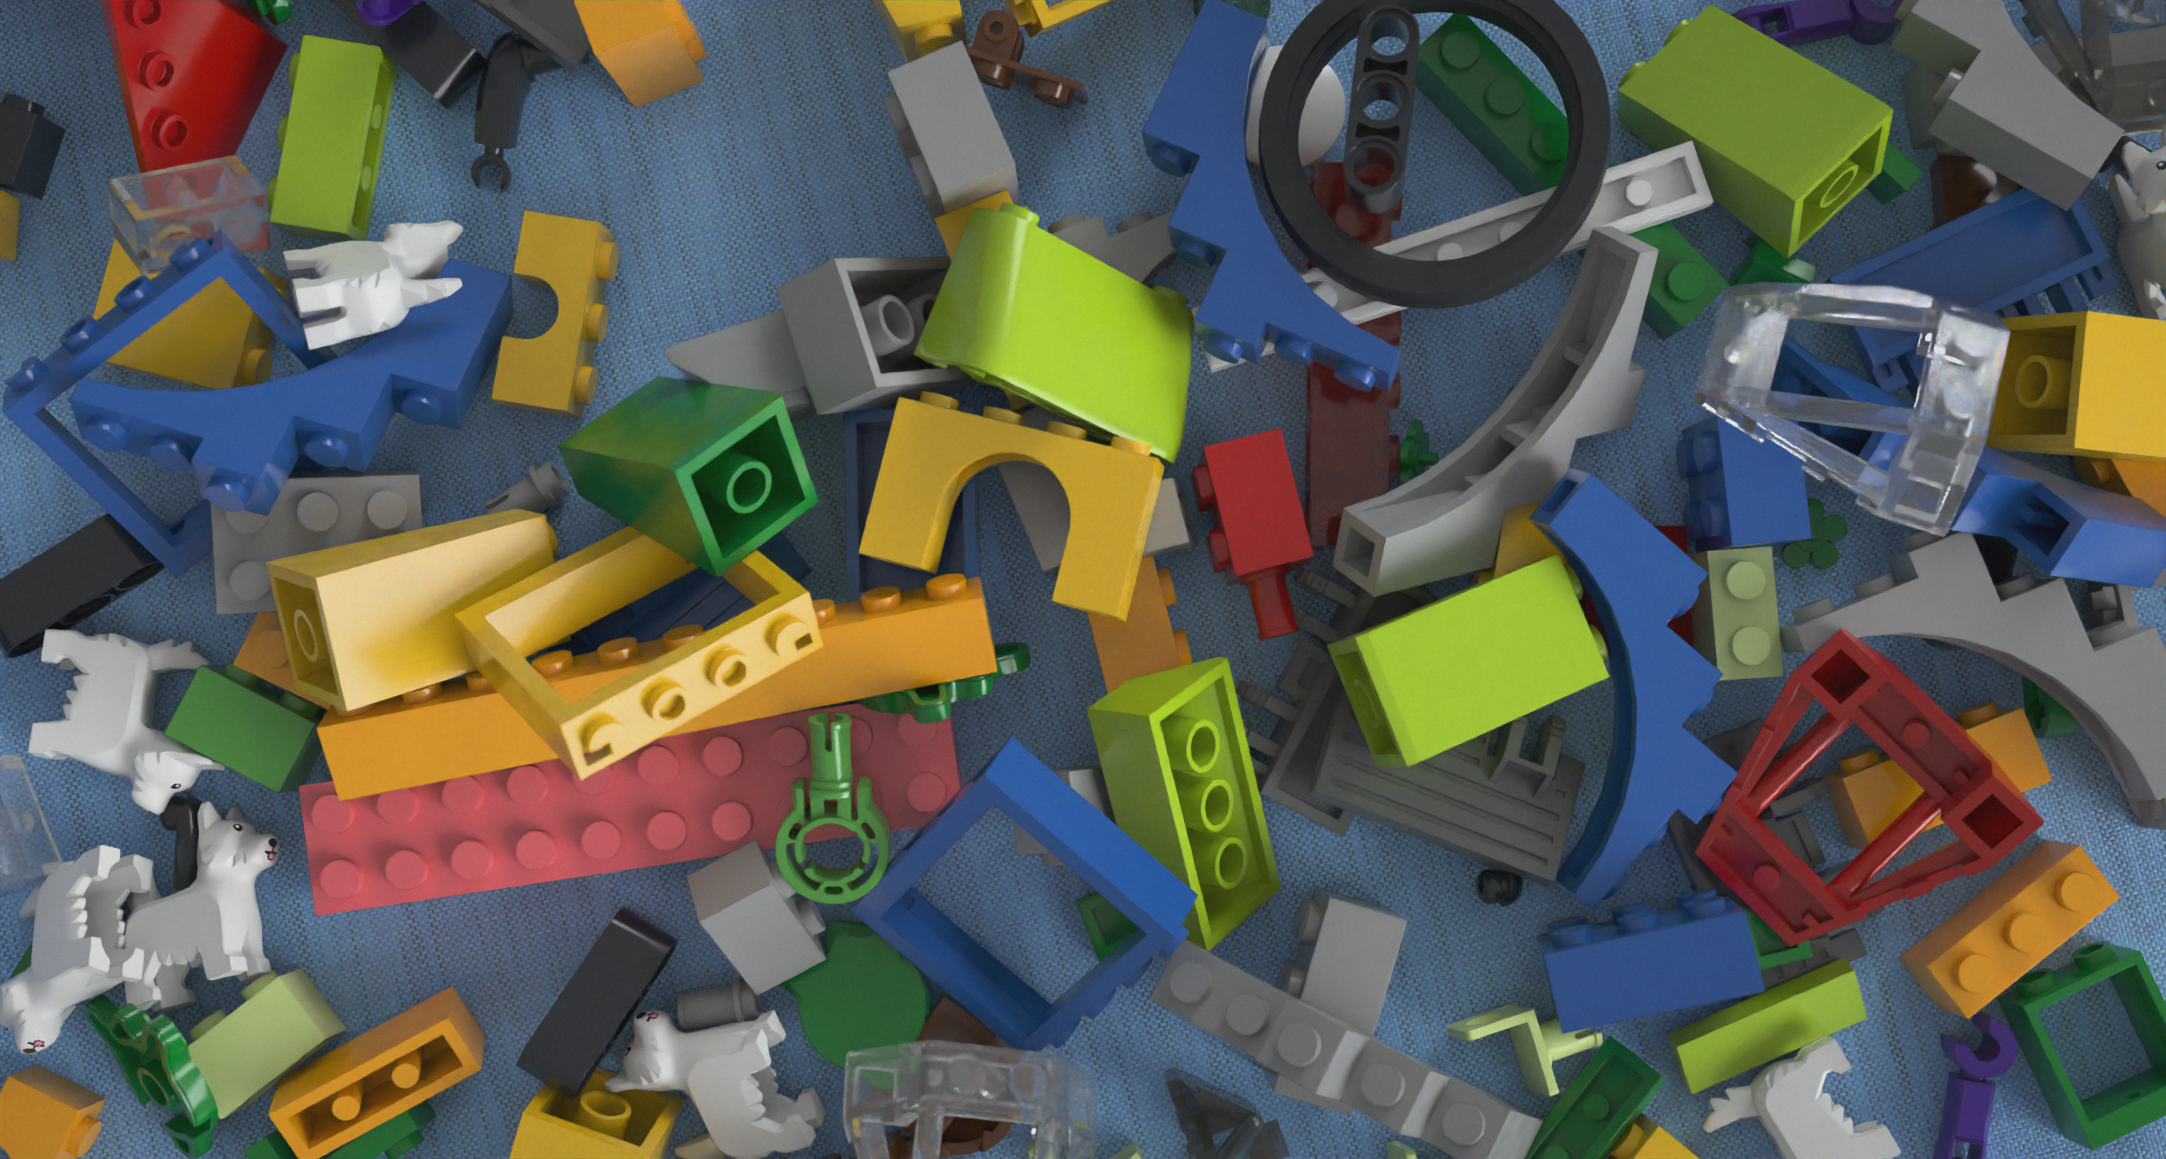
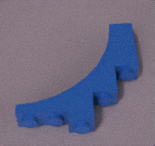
M1205 0L1141 131L1146 154L1148 157H1151V162L1157 168L1176 177H1185L1186 173L1191 174L1167 224L1172 247L1177 249L1176 254L1189 264L1209 270L1213 264L1219 266L1194 318L1197 338L1204 342L1202 348L1206 352L1220 360L1237 364L1240 358L1258 364L1267 343L1270 342L1275 344L1273 349L1278 355L1293 363L1309 366L1313 360L1336 370L1334 376L1352 388L1368 392L1374 386L1388 392L1399 370L1400 349L1353 325L1315 294L1282 254L1258 207L1247 165L1246 133L1252 92L1269 48L1267 19L1220 0Z
M449 258L436 279L460 278L462 287L452 295L432 303L410 308L409 313L399 325L384 330L350 353L306 372L252 386L186 392L133 389L81 378L69 398L81 438L88 440L94 446L105 451L119 452L123 450L154 459L160 465L174 471H195L201 498L207 499L217 507L227 511L239 512L245 510L268 517L300 454L309 456L315 462L327 467L336 468L343 466L365 473L395 412L406 415L411 420L420 424H437L459 430L499 347L502 336H504L513 317L512 276Z
M1569 468L1528 519L1563 554L1568 564L1575 571L1581 585L1590 598L1607 644L1614 686L1613 743L1602 791L1581 838L1559 868L1556 880L1594 910L1601 900L1612 897L1621 888L1627 876L1626 870L1643 850L1650 849L1661 840L1667 831L1668 819L1675 811L1697 825L1704 815L1713 813L1721 806L1729 785L1738 773L1681 726L1687 718L1696 716L1706 708L1713 698V687L1724 674L1666 626L1672 618L1675 619L1682 616L1692 607L1699 595L1697 587L1709 573L1596 476L1589 472Z

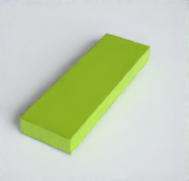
M1841 958L1668 1033L1667 1036L1681 1080L1690 1094L1693 1095L1808 1045L1826 1035H1831L1867 1019L1855 970L1844 958Z

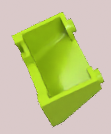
M1003 202L1000 211L973 208L913 355L943 369H946L948 365L959 366L961 371L972 375L973 380L982 384L1000 387L1087 431L1086 435L1094 438L1093 443L1110 446L1112 437L1116 436L1152 446L1149 456L1158 458L1162 464L1173 466L1184 439L1195 325L1192 311L1186 308L1189 299L1183 294L1164 286L1153 285L1151 289L1037 227L1040 217L1021 206Z

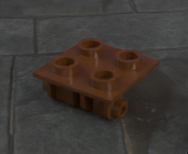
M992 10L986 13L979 22L972 48L964 46L981 83L1009 91L1012 81L1030 86L1029 91L1035 93L1034 99L1068 110L1072 100L1084 104L1088 102V96L1082 83L1020 64L1025 48V40L1014 18L1006 11Z

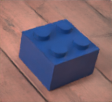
M1796 406L1717 414L1682 430L1683 440H1679L1676 446V462L1680 476L1688 478L1690 503H1686L1684 506L1683 522L1688 540L1695 541L1696 554L1714 550L1773 547L1812 538Z

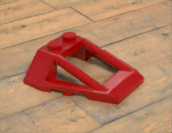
M1841 627L1790 674L1737 771L1738 775L1729 785L1721 806L1715 811L1694 853L1791 947L1866 917V913L1903 898L1911 900L1932 891V887L1964 874L1970 877L1992 868L2044 825V820L1994 758L1890 659ZM1815 698L1827 712L1765 771ZM1855 723L1925 791L1835 878L1826 884L1757 816ZM1939 814L1941 820L1961 838L1863 888Z

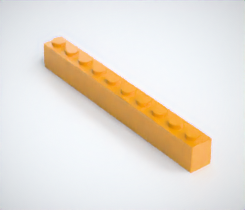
M952 573L929 580L926 583V587L902 592L895 586L879 587L863 593L860 597L861 600L836 605L831 599L813 600L811 602L823 647L658 738L997 672L995 645L981 578L978 576L966 579L963 574ZM685 625L668 631L664 634L663 639L638 643L637 639L632 637L619 638L602 644L596 652L572 656L568 650L553 651L538 656L530 665L569 705H572L712 629L703 630L701 625ZM478 670L467 673L464 678L431 684L349 711L331 705L316 728L339 801L559 758ZM584 746L580 748L582 753L589 752Z

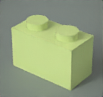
M1772 546L1714 550L1688 555L1709 573L1697 587L1699 595L1691 607L1694 649L1724 674L1719 681L1784 676Z
M302 968L278 976L274 970H271L270 974L262 975L241 991L240 995L246 1002L227 1016L221 1009L189 1031L188 1034L194 1041L188 1046L191 1060L198 1067L211 1090L220 1119L246 1108L276 1085L280 1078L290 1074L347 1030Z

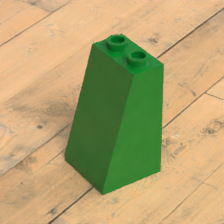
M657 376L557 445L579 496L717 578L819 502L783 398L772 391Z

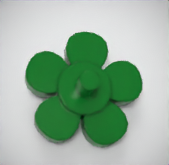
M1414 419L1410 422L1406 438L1402 442L1400 453L1401 485L1425 472V465H1435L1439 462L1438 453L1428 452L1429 435L1423 432L1424 424L1422 420Z
M1807 498L1812 538L1786 544L1780 553L1781 560L1788 567L1798 569L1803 568L1810 559L1812 565L1817 569H1827L1839 560L1838 549L1829 542L1845 538L1847 525L1843 517L1837 514L1828 515L1822 519L1824 515L1822 502L1815 498Z

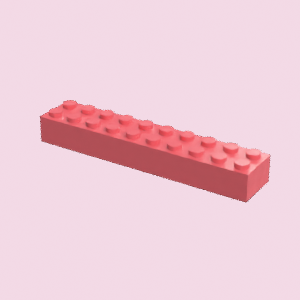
M856 703L775 715L658 738L583 780H580L560 758L343 801H339L333 781L299 786L315 916L724 856L754 840H757L764 850L775 848L782 821L789 808L793 805L792 782L794 779L807 777L808 808L811 810L809 789L812 774L808 718L824 712H829L830 739L831 723L835 722V712L848 714L852 718L850 739L851 770H853L855 776L854 807L857 808V786L860 777H869L872 780V801L883 811L891 831L924 826L964 785L953 705L950 703L951 716L945 720L927 724L916 722L909 713H881ZM593 751V752H591V753L587 752V753H582V754H583V757L586 758V757H588V756L594 754V753L597 752V751ZM837 799L828 800V802H837ZM795 823L793 825L794 828H799L801 826L800 823ZM822 824L805 834L804 844L859 835L855 831L852 832L847 827L839 824Z

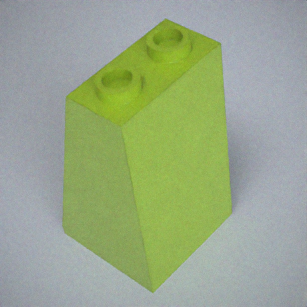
M1712 4L1708 5L1693 20L1687 18L1681 21L1668 35L1664 47L1647 63L1640 61L1633 65L1623 76L1618 86V120L1656 152L1692 141L1712 198L1786 259L1790 258L1881 173L1894 111L1878 98Z
M1559 553L1538 559L1327 645L1376 767H1409L1609 677L1604 662L1608 659L1605 642L1598 629L1594 625H1588L1579 604L1583 597L1580 581L1573 568L1569 564H1563Z

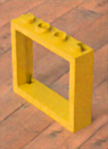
M631 526L454 614L474 667L580 780L824 646L809 591L755 549L721 576L756 606L578 702L569 705L524 658L699 568L697 565ZM584 746L591 753L603 746V749L586 758L583 757L580 748Z

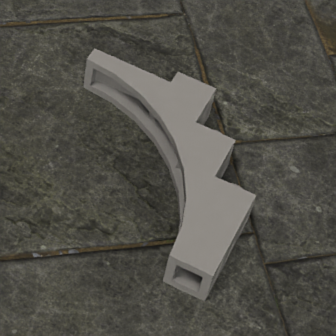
M1904 0L1894 18L1904 24L1891 47L1946 78L1931 100V103L1941 108L1927 132L2068 211L2093 180L2125 130L2080 101L2042 65L2013 25L2002 0Z
M1178 198L1177 200L1174 201L1175 207H1176V205H1177V203H1178V201H1179L1180 198ZM1174 210L1154 219L1151 212L1134 215L1116 226L1118 234L1109 237L1100 214L1085 220L1082 213H1077L1060 219L1048 227L1050 234L1145 286L1179 257L1176 254L1177 249L1172 247L1167 226ZM1026 405L1012 411L1010 406L1004 409L1022 415L1021 426L1046 431L1049 421L1081 428L1040 407L1029 410ZM1025 461L998 463V469L1043 574L1047 575L1059 570L1070 528V507L1061 482L1052 471L1038 464Z
M1613 226L1593 228L1575 284L1554 329L1529 370L1500 407L1462 445L1426 472L1384 495L1343 508L1332 566L1374 597L1492 567L1505 510L1543 501L1568 471L1576 439L1631 427L1646 368L1631 361L1659 250Z
M1941 523L1910 533L1902 537L1906 545L1905 549L1885 556L1891 572H1886L1854 584L1852 588L1856 596L1836 605H1833L1830 596L1801 605L1791 610L1795 621L1779 627L1780 641L1785 653L1808 652L1818 649L1842 627L1855 637L1898 635L1935 639L1986 655L2030 679L2072 714L2103 752L2127 797L2155 801L2166 797V649L2157 628H2128L2126 621L2120 620L2086 632L2063 577L2036 580L2033 571L2008 578L1994 585L1972 533L1962 531L1945 532Z
M1184 940L1172 953L1150 997L1154 1002L1253 1056L1257 1062L1317 1095L1340 1100L1402 1135L1419 1138L1456 1159H1525L1543 1123V1120L1495 1094L1412 1057L1295 998L1187 940Z

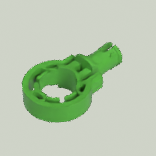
M829 712L818 713L808 718L812 774L809 789L811 810L808 808L807 777L794 779L792 782L793 805L789 808L782 821L775 847L777 864L787 883L802 896L825 904L848 903L869 893L879 883L885 873L892 842L887 818L880 807L872 801L871 778L860 777L857 786V808L854 807L855 776L853 770H851L850 739L852 718L850 715L841 712H835L834 714L835 722L831 723V739L829 737ZM837 799V802H828V800ZM795 823L801 824L799 828L793 827ZM830 823L842 825L852 832L855 831L863 841L862 859H858L849 868L827 869L818 865L813 859L806 862L804 869L799 865V863L804 862L807 853V847L804 845V836L819 825ZM794 842L795 857L793 856L790 844ZM873 844L878 845L879 856L876 862L865 874L860 876L864 871L865 863L869 862Z

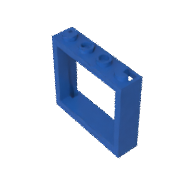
M221 229L205 240L199 237L188 246L185 242L181 244L169 257V262L172 265L151 280L146 275H142L131 281L116 295L114 302L117 305L97 320L89 315L77 321L60 338L59 343L62 345L60 348L42 361L37 356L28 358L22 362L21 370L5 381L7 387L5 388L2 412L176 577L182 575L213 551L211 502L204 499L171 525L167 526L44 406L220 276L308 370L338 358L337 354L329 346L309 350L303 324L307 322L303 318H299L298 312ZM300 454L291 472L321 471L326 466L315 462L309 456Z
M1011 736L888 862L885 873L879 883L869 893L859 898L851 912L1027 1060H1031L1048 1044L1055 1048L1062 1046L1076 1030L1084 1014L1090 1019L1098 1016L1113 998L1117 986L1122 984L1127 989L1134 986L1150 967L1154 955L1158 952L1164 957L1171 955L1189 933L1182 925L1198 895ZM993 805H996L1139 927L1136 932L1052 1004L1048 1003L912 888Z

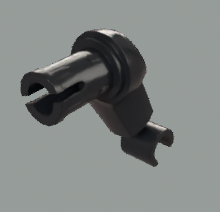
M514 30L504 33L494 41L484 66L476 96L474 142L485 145L484 155L479 156L473 162L471 177L477 188L480 189L482 169L488 165L500 166L503 169L500 185L501 193L510 187L512 181L511 171L503 159L504 148L513 149L517 146L524 102L532 90L530 83L536 82L535 75L564 68L525 38L523 39L521 35L515 34ZM588 53L579 64L590 63Z

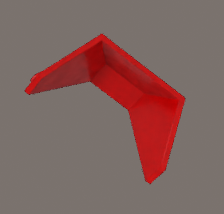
M97 0L103 7L149 216L159 227L211 204L288 48V45L251 10L244 0Z

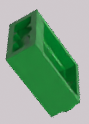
M2099 941L2079 948L2071 955L2074 961L2057 970L2052 971L2050 968H2043L2024 974L2014 982L2016 989L1997 997L2064 1138L2092 1151L2166 1116V1002L2141 951L2113 945L2109 941ZM2109 977L2153 1067L2079 1101L2036 1011Z

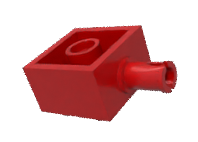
M1281 428L1203 447L1198 466L1193 467V475H1190V481L1198 512L1210 511L1214 529L1208 531L1209 536L1205 537L1214 574L1225 572L1228 586L1239 583L1240 586L1247 585L1259 630V641L1300 631L1298 624L1296 625L1285 575L1290 574L1291 570L1303 567L1314 555Z

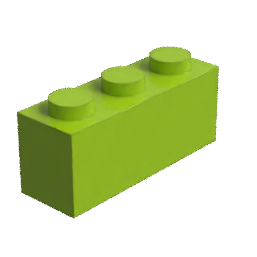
M303 34L300 53H296L293 56L289 67V84L293 90L289 115L282 117L278 128V147L282 152L278 176L271 179L266 195L267 209L271 214L269 222L291 235L334 242L367 241L398 64L379 46Z

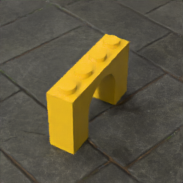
M922 391L919 401L902 397L898 398L858 553L876 560L936 574L952 511L965 485L979 472L995 464L1008 461L1031 462L1047 468L1056 475L1066 492L1070 507L1069 534L1051 601L1061 606L1126 622L1165 468L1158 458L1149 456L1152 446L1116 436L1112 437L1110 446L1085 441L1086 430L1053 421L1048 422L1046 431L1021 426L1022 415L996 407L985 406L982 416L958 411L960 401L932 392Z

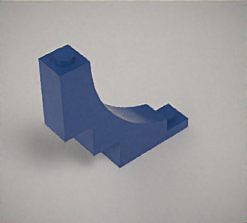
M1766 329L1736 382L1737 385L1765 409L1796 406L1800 439L1853 485L1908 493L1951 530L2004 537L2049 575L2151 588L2166 567V518L2142 499L2094 488L2058 476L1971 439L1906 405L1848 368L1823 364L1785 332Z

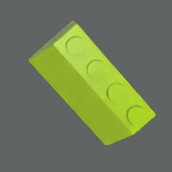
M1215 657L1127 680L1087 708L1116 825L1198 895L1182 925L1189 931L1184 940L1208 952L1281 889L1228 658Z

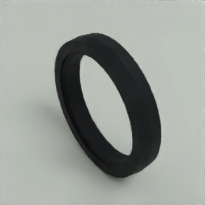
M1323 0L1293 31L1271 70L1259 120L1258 148L1260 167L1269 199L1286 232L1299 250L1331 279L1351 291L1390 305L1417 309L1460 307L1490 299L1524 283L1559 255L1579 231L1592 210L1606 174L1611 142V115L1608 91L1597 57L1577 24L1554 0ZM1396 5L1404 7L1412 14L1428 12L1461 14L1496 25L1524 43L1544 64L1557 85L1563 100L1569 133L1568 155L1564 172L1555 191L1539 213L1520 231L1490 249L1470 256L1440 261H1420L1383 253L1358 241L1340 228L1318 203L1307 183L1298 152L1299 127L1307 97L1324 67L1346 44L1358 36L1362 20L1370 11L1379 6Z

